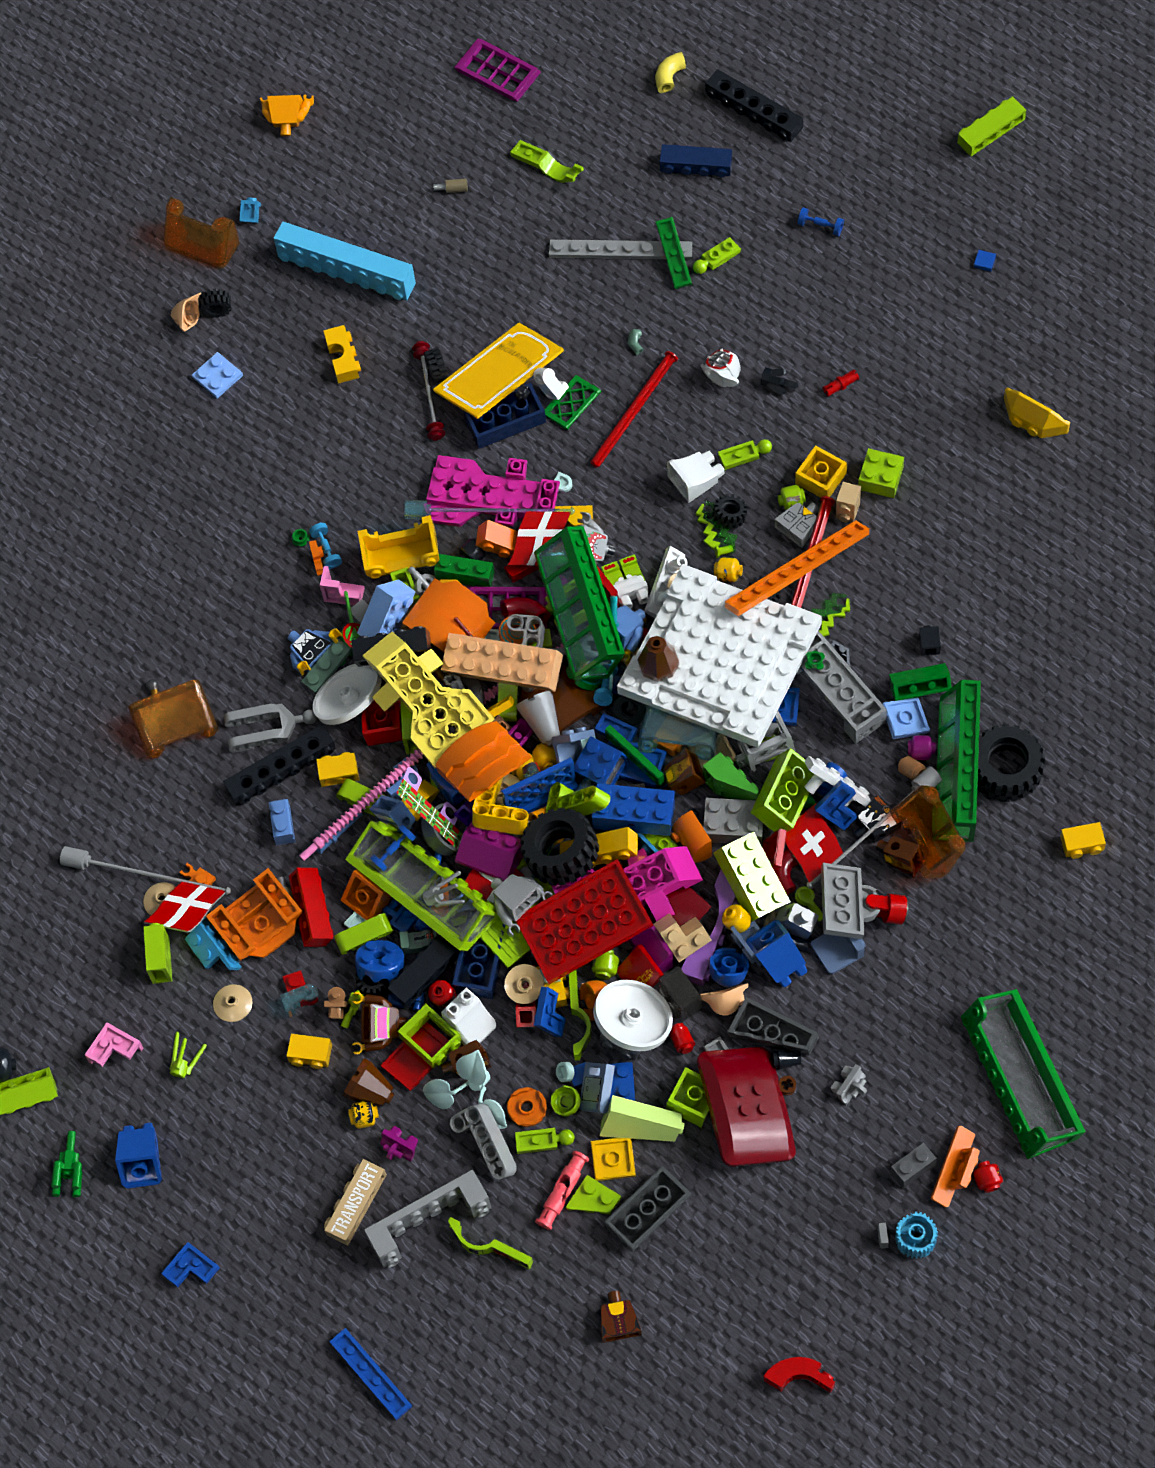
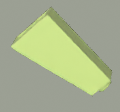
M612 1095L608 1112L604 1113L601 1121L599 1136L675 1142L678 1134H682L684 1129L682 1113Z

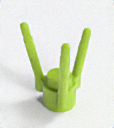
M176 1032L169 1070L171 1075L185 1078L186 1074H191L192 1068L207 1045L203 1044L190 1065L187 1066L188 1062L182 1059L187 1039H183L177 1058L179 1032Z

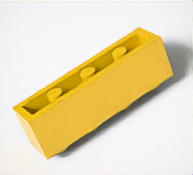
M629 827L596 834L599 851L596 862H593V867L603 863L609 864L616 859L627 860L630 857L637 856L638 834ZM574 839L560 843V854L572 845Z

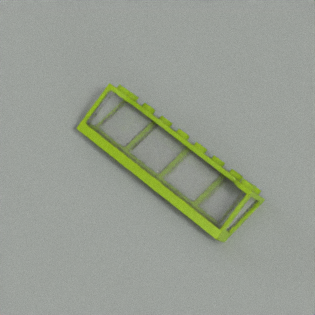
M370 821L345 860L458 950L468 951L499 918L494 904L489 900L486 902L482 898L483 895L477 890H471L467 887L469 884L463 879L454 878L440 887V889L455 883L458 884V887L443 893L444 898L441 901L464 900L465 902L463 904L445 905L438 908L435 905L427 906L423 899V892L430 890L431 886L440 883L454 874V872L447 867L443 868L440 866L438 859L426 855L424 848L419 845H413L407 837L404 838L400 843L401 846L392 855L389 854L385 858L383 863L388 868L382 871L370 857L374 854L380 859L394 840L397 841L403 834H399L397 827L391 823L385 824L382 821Z

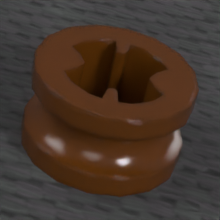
M783 1076L779 1080L780 1090L783 1092V1095H792L796 1090V1081L791 1076ZM787 1081L791 1082V1086L793 1085V1087H789L788 1090H785L784 1085L782 1086V1083L786 1084Z

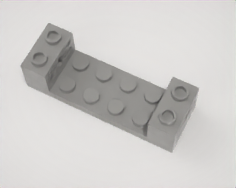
M818 630L808 652L818 651L824 653V668L822 670H817L816 668L807 669L805 667L807 657L805 656L796 675L803 672L843 718L844 731L856 744L886 723L887 709Z
M473 1169L364 1229L383 1268L387 1266L389 1268L394 1267L399 1263V1259L402 1258L392 1236L398 1237L406 1232V1228L422 1224L424 1218L440 1214L442 1208L456 1205L459 1203L460 1198H463L473 1218L476 1216L480 1218L489 1213V1209H491L489 1197Z

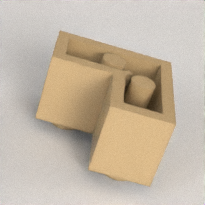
M670 913L654 923L655 928L678 962H681L712 941L696 917L679 927Z

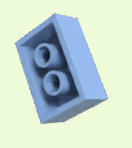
M400 580L377 585L357 633L360 636L372 637L377 633L389 634L399 630L402 625L401 623L407 616L406 613L413 603L416 591Z

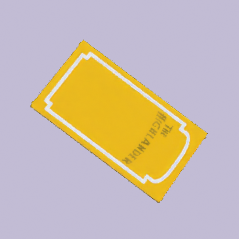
M517 323L436 386L433 391L478 419L532 377L537 368L546 366L560 355L564 349L523 324Z

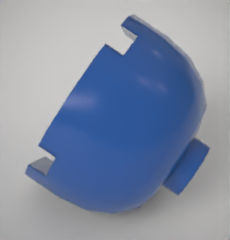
M717 949L714 955L710 957L709 974L714 982L721 986H737L745 979L748 973L749 960L745 954L742 953L740 955L736 953V949Z

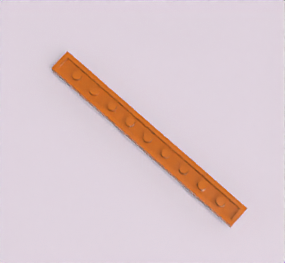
M855 520L726 600L725 608L740 616L868 536L870 529Z

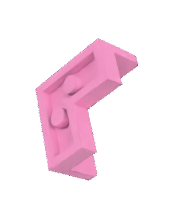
M328 566L323 568L320 589L324 602L346 604L344 591L348 592L350 605L354 606L363 598L365 589L363 585L340 583V581L332 580Z
M106 1023L86 1052L85 1057L89 1063L93 1064L95 1062L103 1067L113 1051L130 1060L137 1049L143 1050V1046L136 1038Z

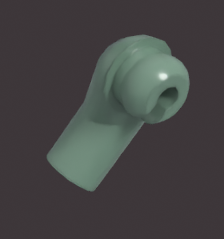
M632 329L629 332L627 343L634 353L638 355L644 350L638 343L642 332L639 329Z

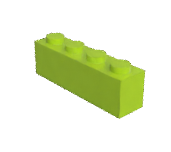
M1012 96L1008 100L1002 101L995 109L989 110L982 118L976 119L969 127L960 130L957 143L970 156H973L1024 121L1026 109Z
M50 1067L0 1083V1115L10 1114L17 1109L29 1108L36 1103L47 1102L58 1097L57 1087Z

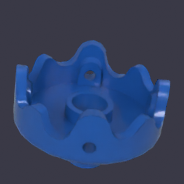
M368 941L355 954V967L358 978L361 980L367 975L373 982H379L381 979H388L390 982L395 977L398 978L400 969H404L403 950L397 944L390 941Z

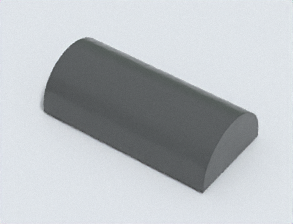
M662 1166L607 1218L604 1224L627 1250L633 1252L692 1194Z

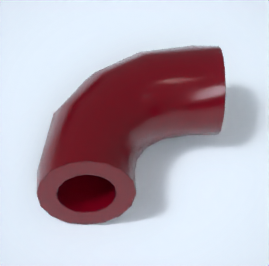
M514 597L500 601L501 612L505 618L513 614L531 615L539 617L542 623L545 624L551 616L545 606L530 598Z
M788 848L783 852L782 867L775 871L787 896L796 889V885L791 879V871L799 864Z

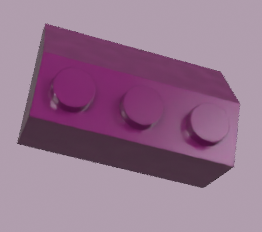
M471 822L462 836L455 862L504 881L514 873L523 859L520 851L521 839L504 832L476 828Z
M655 926L626 941V943L630 942L632 945L631 951L642 944L663 973L674 967L673 953Z

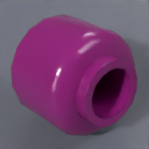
M914 735L911 740H908V755H911L913 759L930 760L931 754H935L936 742H932L930 736Z

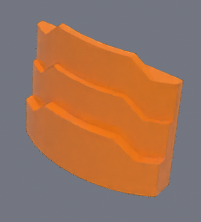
M434 578L401 624L409 630L416 626L425 627L430 633L431 644L445 653L449 633L466 635L455 622V617L460 620L473 637L485 638L496 622L488 616L487 603L457 581L442 583Z
M495 721L480 725L461 736L442 754L435 766L438 773L471 802L483 792L489 790L504 776L520 768L522 764L532 757L508 734L504 727Z
M269 868L253 879L256 884L228 907L224 908L221 904L206 915L239 960L248 956L264 958L275 951L295 934L296 919L303 912Z

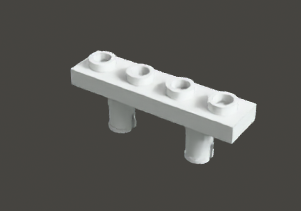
M671 546L666 548L644 610L645 613L654 618L657 617L667 598V582L673 574L678 573L682 564L687 565L688 563L685 554Z
M808 756L804 761L808 769L814 773L804 786L810 793L814 794L823 782H828L835 786L839 780H842L856 792L845 805L846 807L853 800H856L865 807L871 802L868 796L869 792L862 786L858 788L848 777H841L836 769L832 767L830 769L827 768L826 764L819 758L814 759Z

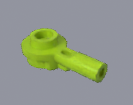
M807 886L800 887L795 893L796 901L800 905L808 906L813 913L819 916L818 921L820 922L823 920V913L814 902L815 894L813 890L807 888Z
M354 992L351 993L348 1003L351 1004L350 1009L345 1014L341 1026L347 1029L353 1015L356 1014L360 1004L356 1005L352 1002H358L361 999L360 995H353Z

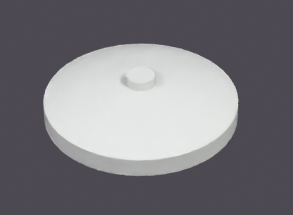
M352 664L339 670L318 690L313 701L314 714L322 723L327 725L344 723L356 717L374 700L372 697L381 687V676L370 665L358 667L356 664Z
M634 980L612 982L600 991L594 1003L593 1014L597 1027L608 1040L624 1049L632 1051L654 1049L666 1040L671 1031L673 1017L669 1004L658 991L642 982Z

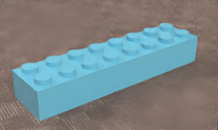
M286 222L281 223L274 236L277 254L282 261H291L300 267H309L317 273L324 272L332 278H342L347 283H356L362 288H371L380 294L392 295L397 300H407L416 284L412 264Z

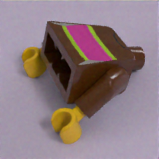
M355 992L353 995H360L361 999L358 1002H352L356 1005L365 1002V1004H362L361 1042H354L352 1044L359 1045L361 1050L354 1051L353 1053L360 1054L362 1050H366V1052L382 1050L392 1043L393 1038L399 1036L398 1030L408 1020L406 1017H399V1010L393 1008L392 1003L384 997L368 994L362 996L360 992Z

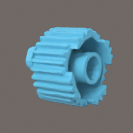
M917 1212L915 1214L911 1213L910 1216L906 1215V1218L903 1217L897 1224L896 1244H898L897 1247L904 1255L907 1254V1257L911 1256V1258L915 1257L916 1259L918 1257H926L935 1248L938 1236L937 1227H935L933 1220H929L930 1217H927L925 1213L923 1215L922 1212L919 1214ZM914 1233H919V1238H915L913 1236Z

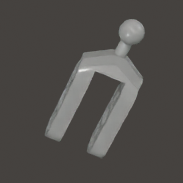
M282 703L266 704L224 714V723L229 728L279 717L282 729H272L233 737L228 740L229 751L236 753L254 749L257 746L265 747L288 741L296 723L305 722L306 724H313L317 717L313 710L309 709L304 711L302 715L294 716Z

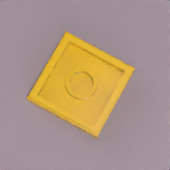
M612 1138L591 1141L596 1181L636 1177L631 1139Z

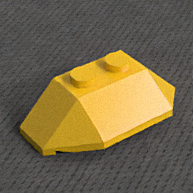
M1008 387L1005 389L1004 401L1009 420L1014 426L1022 427L1031 436H1038L1040 438L1063 435L1069 432L1070 422L1064 420L1052 409L1019 391Z

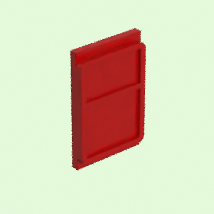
M428 1022L411 1037L431 1057L449 1041L447 1037L443 1036ZM404 1041L381 1065L385 1071L409 1091L416 1087L433 1069Z

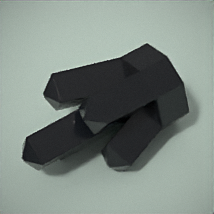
M765 367L762 373L760 385L766 386L780 395L785 394V389L779 385L793 389L799 386L798 382L778 377L786 375L787 371L785 369Z

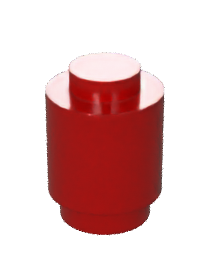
M677 1023L672 1026L669 1036L677 1052L683 1054L691 1052L695 1042L688 1027L684 1026L683 1023Z

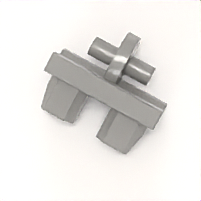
M856 1064L854 1067L845 1066L841 1071V1076L845 1079L843 1084L836 1081L831 1086L833 1094L839 1097L840 1101L845 1105L848 1104L852 1097L856 1098L858 1094L865 1095L867 1092L864 1087L866 1083L864 1078L866 1076L861 1071V1067Z

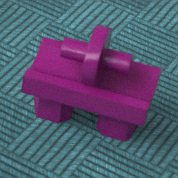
M393 1126L390 1130L384 1129L381 1134L382 1140L380 1145L384 1146L383 1150L388 1152L386 1157L389 1160H392L395 1156L399 1159L403 1157L411 1162L414 1158L418 1139L412 1135L408 1136L406 1140L402 1139V1131L396 1126Z

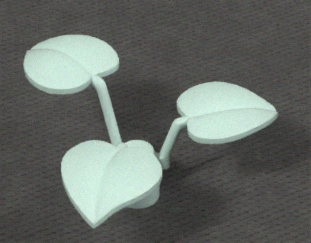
M479 1050L464 1055L457 1061L456 1070L459 1076L467 1080V1082L455 1090L450 1091L449 1083L442 1079L431 1080L423 1087L426 1098L433 1105L441 1109L450 1108L454 1103L452 1095L468 1085L474 1091L480 1090L478 1103L488 1105L499 1129L507 1127L505 1113L501 1105L491 1099L482 1101L486 1091L485 1085L490 1080V1074L485 1068Z

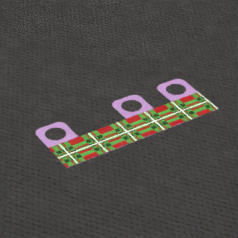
M408 767L396 794L458 850L463 834L454 826L457 817L454 816L453 819H450L445 812L447 807L452 808L454 813L457 809L449 802H445L441 812L436 810L417 792L422 778L411 767ZM409 773H414L417 776V784H412L409 781Z

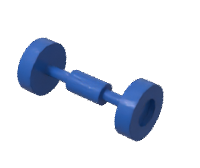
M804 207L801 209L798 225L804 226L806 220H810L820 226L834 227L833 235L840 236L844 219L838 218L836 223L833 224L829 223L826 219L809 217V209Z
M403 824L398 828L403 835L397 841L394 840L386 849L387 852L380 859L374 854L370 857L382 871L388 868L383 863L385 858L389 854L392 855L401 846L400 843L405 837L411 841L416 838Z

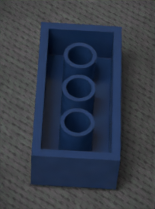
M531 382L524 385L526 387L529 386L528 390L530 391L525 401H518L514 397L519 389L518 387L478 419L464 411L465 421L479 449L546 423L545 410Z
M468 912L464 935L467 934L480 913ZM473 932L469 939H472L476 933ZM481 938L468 951L460 950L452 986L457 994H460L467 987L476 997L493 999L501 961Z

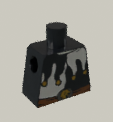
M878 795L857 816L856 824L860 828L853 832L856 840L861 838L891 811ZM893 813L868 837L876 843L901 829L902 821Z

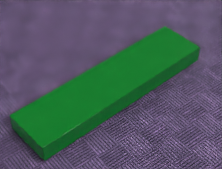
M673 217L655 221L674 289L692 285Z
M611 725L605 728L606 738L616 748L623 752L655 784L661 786L664 783V774Z

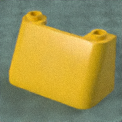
M431 515L422 517L420 525L414 523L415 528L383 535H379L377 531L374 532V535H370L367 529L358 531L366 575L375 579L406 567L409 569V567L419 568L436 565L439 561L436 531Z

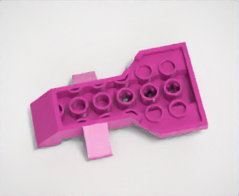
M438 455L426 498L427 505L424 517L431 515L433 523L460 527L471 518L484 513L496 515L495 523L514 526L518 518H524L526 511L554 512L560 481L542 479L541 482L526 480L527 460L509 458L505 473L506 477L486 475L474 460Z
M687 846L663 848L650 856L642 848L637 851V856L627 859L629 866L624 868L642 905L649 906L656 921L669 913L671 916L675 915L666 896L667 894L683 886L686 889L703 880ZM593 869L587 870L584 877L581 878L580 876L573 883L571 881L567 882V885H560L559 883L551 885L554 893L562 891L595 871Z

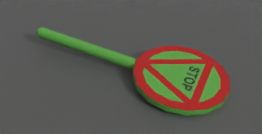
M344 591L350 623L344 626L342 638L344 643L352 649L351 640H355L360 636L357 633L360 625L353 621L348 592Z

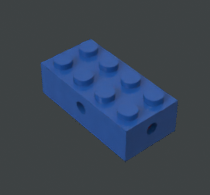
M597 783V788L610 795V802L605 809L592 813L593 829L612 831L629 827L635 833L671 836L675 791Z

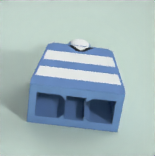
M381 795L370 808L385 824L391 823L397 827L398 833H402L398 829L402 824L408 830L413 828L412 825L415 822V817L401 800Z

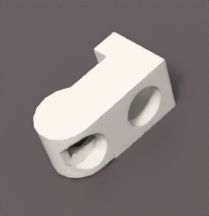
M537 368L534 371L533 377L535 382L549 399L559 400L569 387L566 382L557 380L552 369Z

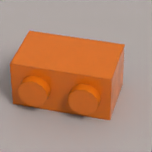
M486 520L478 526L476 546L484 551L496 553L503 558L510 557L514 553L518 531Z

